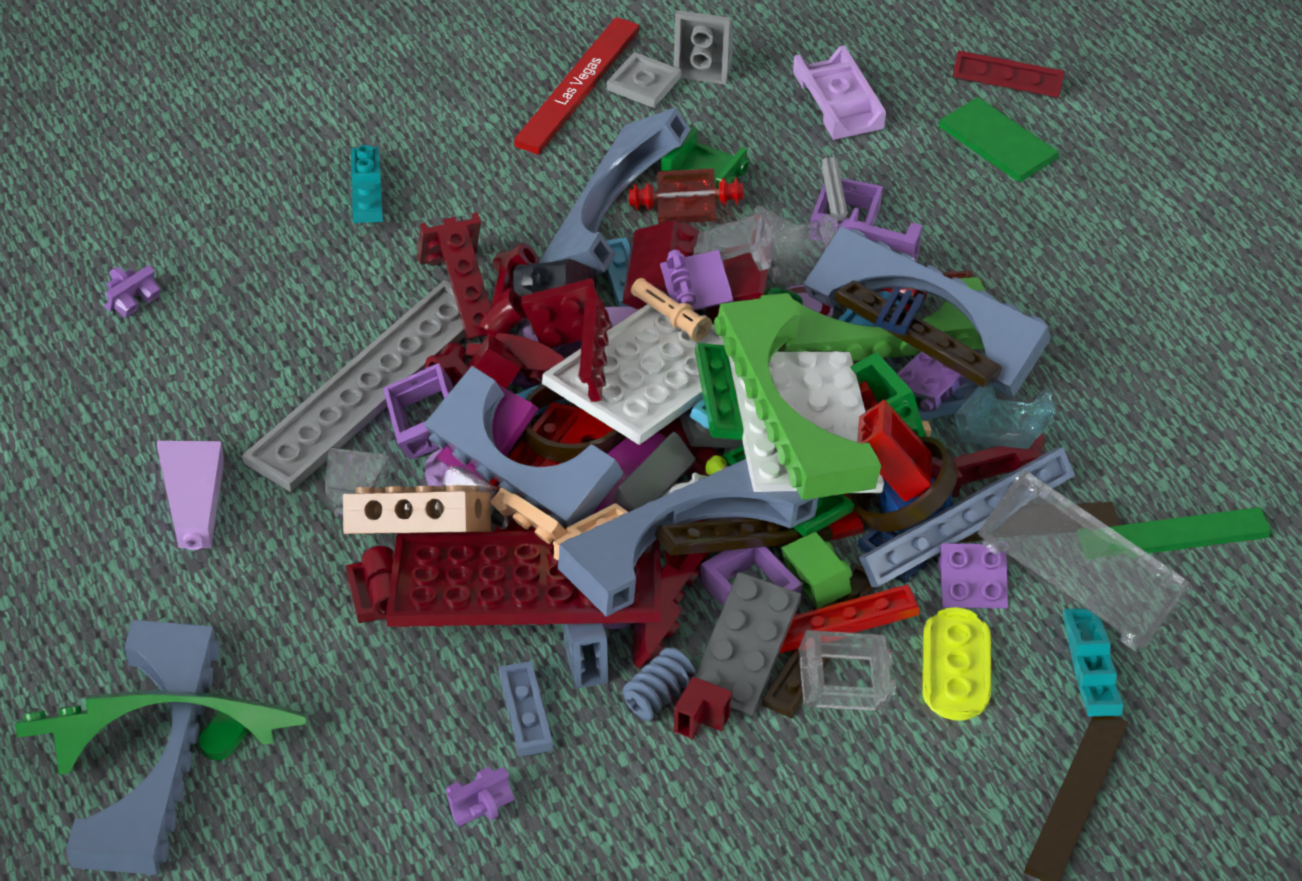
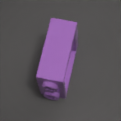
M841 178L846 205L869 210L865 222H857L874 226L881 206L883 186ZM825 182L811 217L809 240L830 244L839 228L843 225V222L839 221L836 223L832 220L831 215L826 214L829 202Z
M440 363L383 388L397 443L409 459L418 458L439 448L430 441L431 433L425 427V422L409 428L404 407L442 391L444 399L453 389V385Z
M766 547L726 550L701 564L700 583L723 607L732 588V585L727 580L755 564L776 585L802 593V583Z

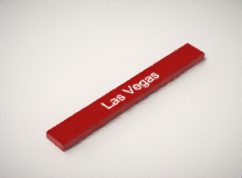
M615 17L515 137L514 146L539 155L638 34L639 24Z

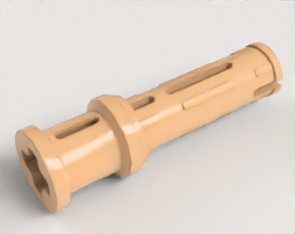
M644 278L637 279L632 285L631 293L635 297L640 298L652 308L668 317L671 326L677 330L682 329L687 332L693 341L699 342L703 340L710 332L712 326L711 319L705 315L700 316L695 313L693 307L689 304H679L664 292L648 283Z

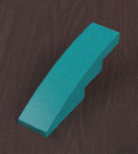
M1064 609L1063 617L1074 671L1088 717L1122 716L1123 702L1116 687L1117 672L1110 657L1111 643L1097 609Z

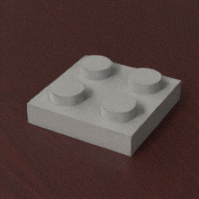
M634 52L607 81V90L655 108L681 79V69Z

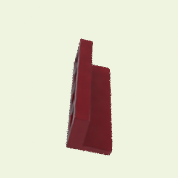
M958 50L952 78L1059 98L1063 79L1065 78V71Z

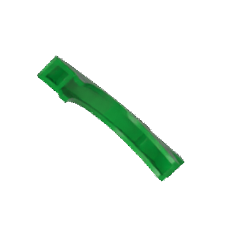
M151 690L88 695L86 698L87 710H81V705H72L59 708L60 714L46 716L45 710L23 713L24 719H19L15 723L17 738L53 733L58 772L61 775L71 772L79 754L103 727L116 718L147 705L165 702H188L216 709L240 722L253 733L262 745L273 743L272 729L306 724V716L303 712L282 706L225 695Z

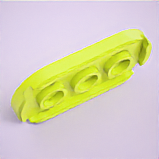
M958 607L945 608L938 611L937 615L932 618L930 617L926 621L923 632V698L932 711L951 720H968L980 715L988 706L991 696V632L989 626L984 620L982 623L974 612Z

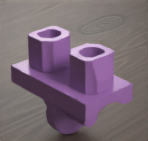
M148 265L137 273L131 268L127 271L122 270L120 267L112 269L110 271L112 280L106 283L109 290L106 292L108 302L104 304V307L109 312L116 309L126 318L138 309L139 304L133 298L139 294L146 303H150L159 297L161 289L153 280L155 271L152 267Z
M487 767L479 771L475 777L476 780L464 785L463 783L456 782L447 786L446 792L451 813L458 827L484 814L489 820H493L499 816L497 808L515 800L509 785V774L504 767L496 771Z

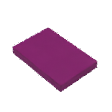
M498 385L504 393V397L498 404L494 414L493 438L497 450L504 456H507L538 408L531 402ZM447 446L444 450H441L437 456L440 462L480 486L486 487L488 481L475 471L476 466L470 462L467 466L459 462L452 455L453 451Z

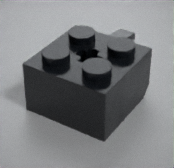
M570 258L546 263L517 265L514 270L513 290L522 298L524 295L591 278L594 281V288L596 290V269Z

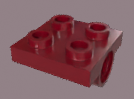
M387 546L372 547L363 553L362 562L345 565L358 623L386 618L394 558L393 550Z

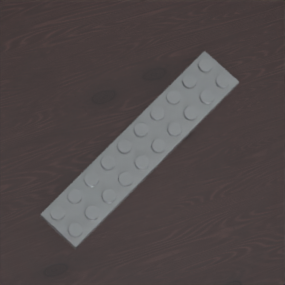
M444 280L247 450L242 455L243 464L289 492H292L388 406L383 390L384 387L424 370L426 359L429 356L441 354L445 345L448 343H459L466 336L451 284Z

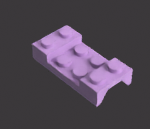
M845 45L839 46L829 60L808 64L800 55L794 56L793 73L801 87L809 89L823 112V124L833 140L884 129L886 111Z

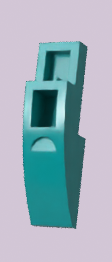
M361 145L357 148H351L353 223L383 222L379 147Z

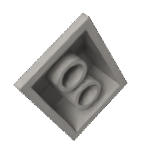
M676 10L674 67L681 69V78L726 85L732 66L733 55L731 18Z

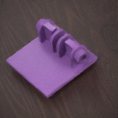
M672 250L668 253L667 262L660 263L668 295L679 304L687 303L695 311L722 303L734 302L719 250L684 257L679 250Z
M923 352L919 353L897 373L913 391V394L921 397L920 407L925 412L935 411L942 403L941 401H946L949 396L954 394L957 388L965 383L966 378Z
M940 544L941 557L938 558V569L941 570L942 608H1008L1006 544Z

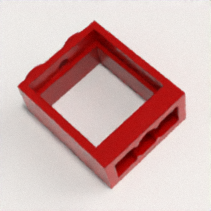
M885 399L860 415L857 442L861 444L870 443L881 464L879 474L904 502H907L914 496H922L931 486L932 452Z

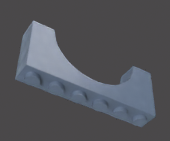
M471 366L424 423L431 433L430 441L442 450L447 446L453 451L452 455L459 462L466 466L470 462L477 467L475 471L484 479L490 482L494 478L500 483V488L502 487L508 492L520 496L558 521L563 528H567L589 517L624 474L617 461L592 444L575 458L549 467L526 466L507 458L497 450L492 429L494 414L498 404L504 397V393L495 380Z

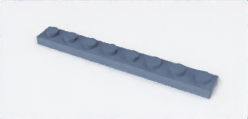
M1054 448L859 557L871 587H879L938 554L941 543L955 544L1074 477V472L1064 448Z

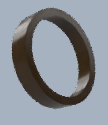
M543 384L535 388L525 398V400L538 408L537 412L554 401L564 399V397ZM533 418L522 432L525 443L533 452L543 458L560 463H565L575 458L590 444L607 454L626 438V436L613 429L605 436L591 442L580 444L557 443L543 438L531 428Z
M918 437L932 452V457L938 458L943 462L941 471L933 485L911 504L888 513L869 512V501L872 493H851L854 509L868 527L881 532L903 530L923 521L943 505L955 487L958 468L955 460L942 442L932 437Z

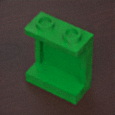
M689 126L690 131L681 146L674 148L661 157V178L695 191L719 190V183L722 178H725L727 183H733L735 177L738 179L739 176H744L749 168L746 148L741 147L736 155L733 156L697 142L698 129ZM719 195L711 196L713 198L719 199Z
M877 352L850 366L857 377L858 384L866 381L879 403L885 399L918 437L926 436L913 391Z

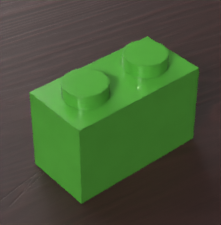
M816 532L782 547L785 567L802 583L803 593L817 609L852 592L849 579L852 578L850 566L844 559L840 560L836 556L829 541L824 542Z

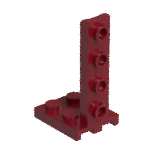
M478 212L472 213V219L456 222L455 217L443 219V225L428 228L426 223H421L417 251L420 265L428 263L430 266H436L445 262L467 340L485 337L486 335L479 328V322L490 310L491 306L475 255L477 253L481 226Z
M593 279L522 296L521 304L539 343L553 348L582 340L579 377L582 383L588 384V397L590 401H601L602 388L606 386L604 367L608 365L605 347L609 346L607 331L613 328L607 310L604 308L601 297H598Z

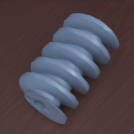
M665 648L659 653V656H656L650 664H647L641 672L637 673L632 681L624 685L623 695L627 705L639 718L649 722L653 718V713H659L662 710V704L667 705L671 701V696L676 697L680 693V688H685L689 684L688 677H693L696 674L690 660L678 649Z

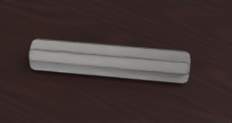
M825 157L822 160V172L831 218L836 223L839 221L844 222L848 211L838 162L834 157Z

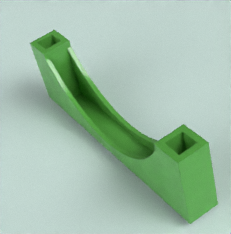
M978 277L960 278V280L968 285V288L977 292L979 290L987 292ZM789 293L761 295L760 299L789 295ZM794 299L793 301L801 314L797 338L789 339L778 349V352H850L852 361L863 360L875 352L882 358L918 355L921 353L920 350L881 327L862 326L836 320L805 307ZM945 300L939 310L929 317L922 319L972 349L984 348L980 335L973 324L960 310Z
M791 295L720 304L718 317L714 320L715 332L718 336H721L727 356H731L735 364L736 375L742 378L745 384L746 395L749 399L752 398L756 406L757 417L759 420H763L767 429L768 439L774 443L778 451V459L782 465H785L789 473L790 484L793 488L796 487L801 499L806 500L876 489L881 464L870 443L861 444L814 425L791 408L773 384L768 364L782 345L789 339L797 338L801 314Z

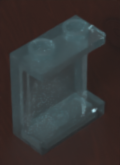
M989 383L984 388L978 386L955 414L960 441L1029 449L1048 423L1053 420L1055 404L1051 400L1049 390H1043L1033 403L996 399L993 383Z

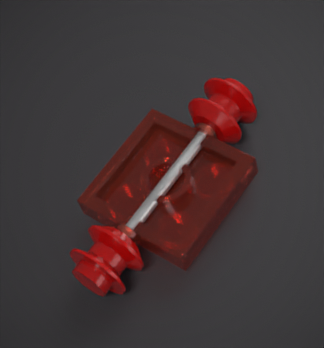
M714 168L657 172L658 190L655 193L649 182H647L645 188L639 189L637 184L634 183V189H629V205L635 206L636 212H638L640 206H646L648 211H651L655 199V203H658L659 224L672 220L680 223L716 221V199H718V195L724 207H726L727 202L730 200H734L737 206H739V200H744L743 182L738 183L737 177H735L733 183H727L725 178H722L719 183V190L718 187H715Z

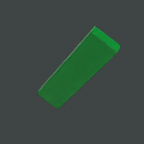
M697 343L694 351L710 435L714 438L742 440L744 430L729 357L725 352V347L718 344Z

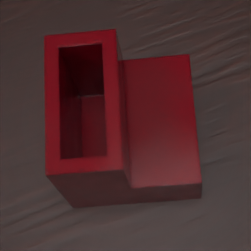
M488 334L468 363V370L473 366L495 380L498 385L507 389L521 369V360L505 351V343Z
M693 676L674 708L673 732L694 739L702 724L722 732L731 715L732 691Z

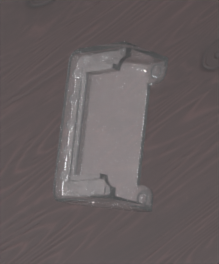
M1024 469L1018 474L977 533L984 538L982 542L984 547L996 555L1003 551L1115 628L1122 634L1119 641L1134 651L1138 647L1144 650L1148 647L1196 587Z

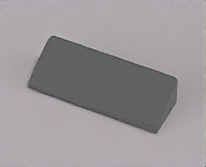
M673 431L619 486L614 498L616 503L630 512L646 505L650 501H655L661 498L693 465L696 459L677 433Z

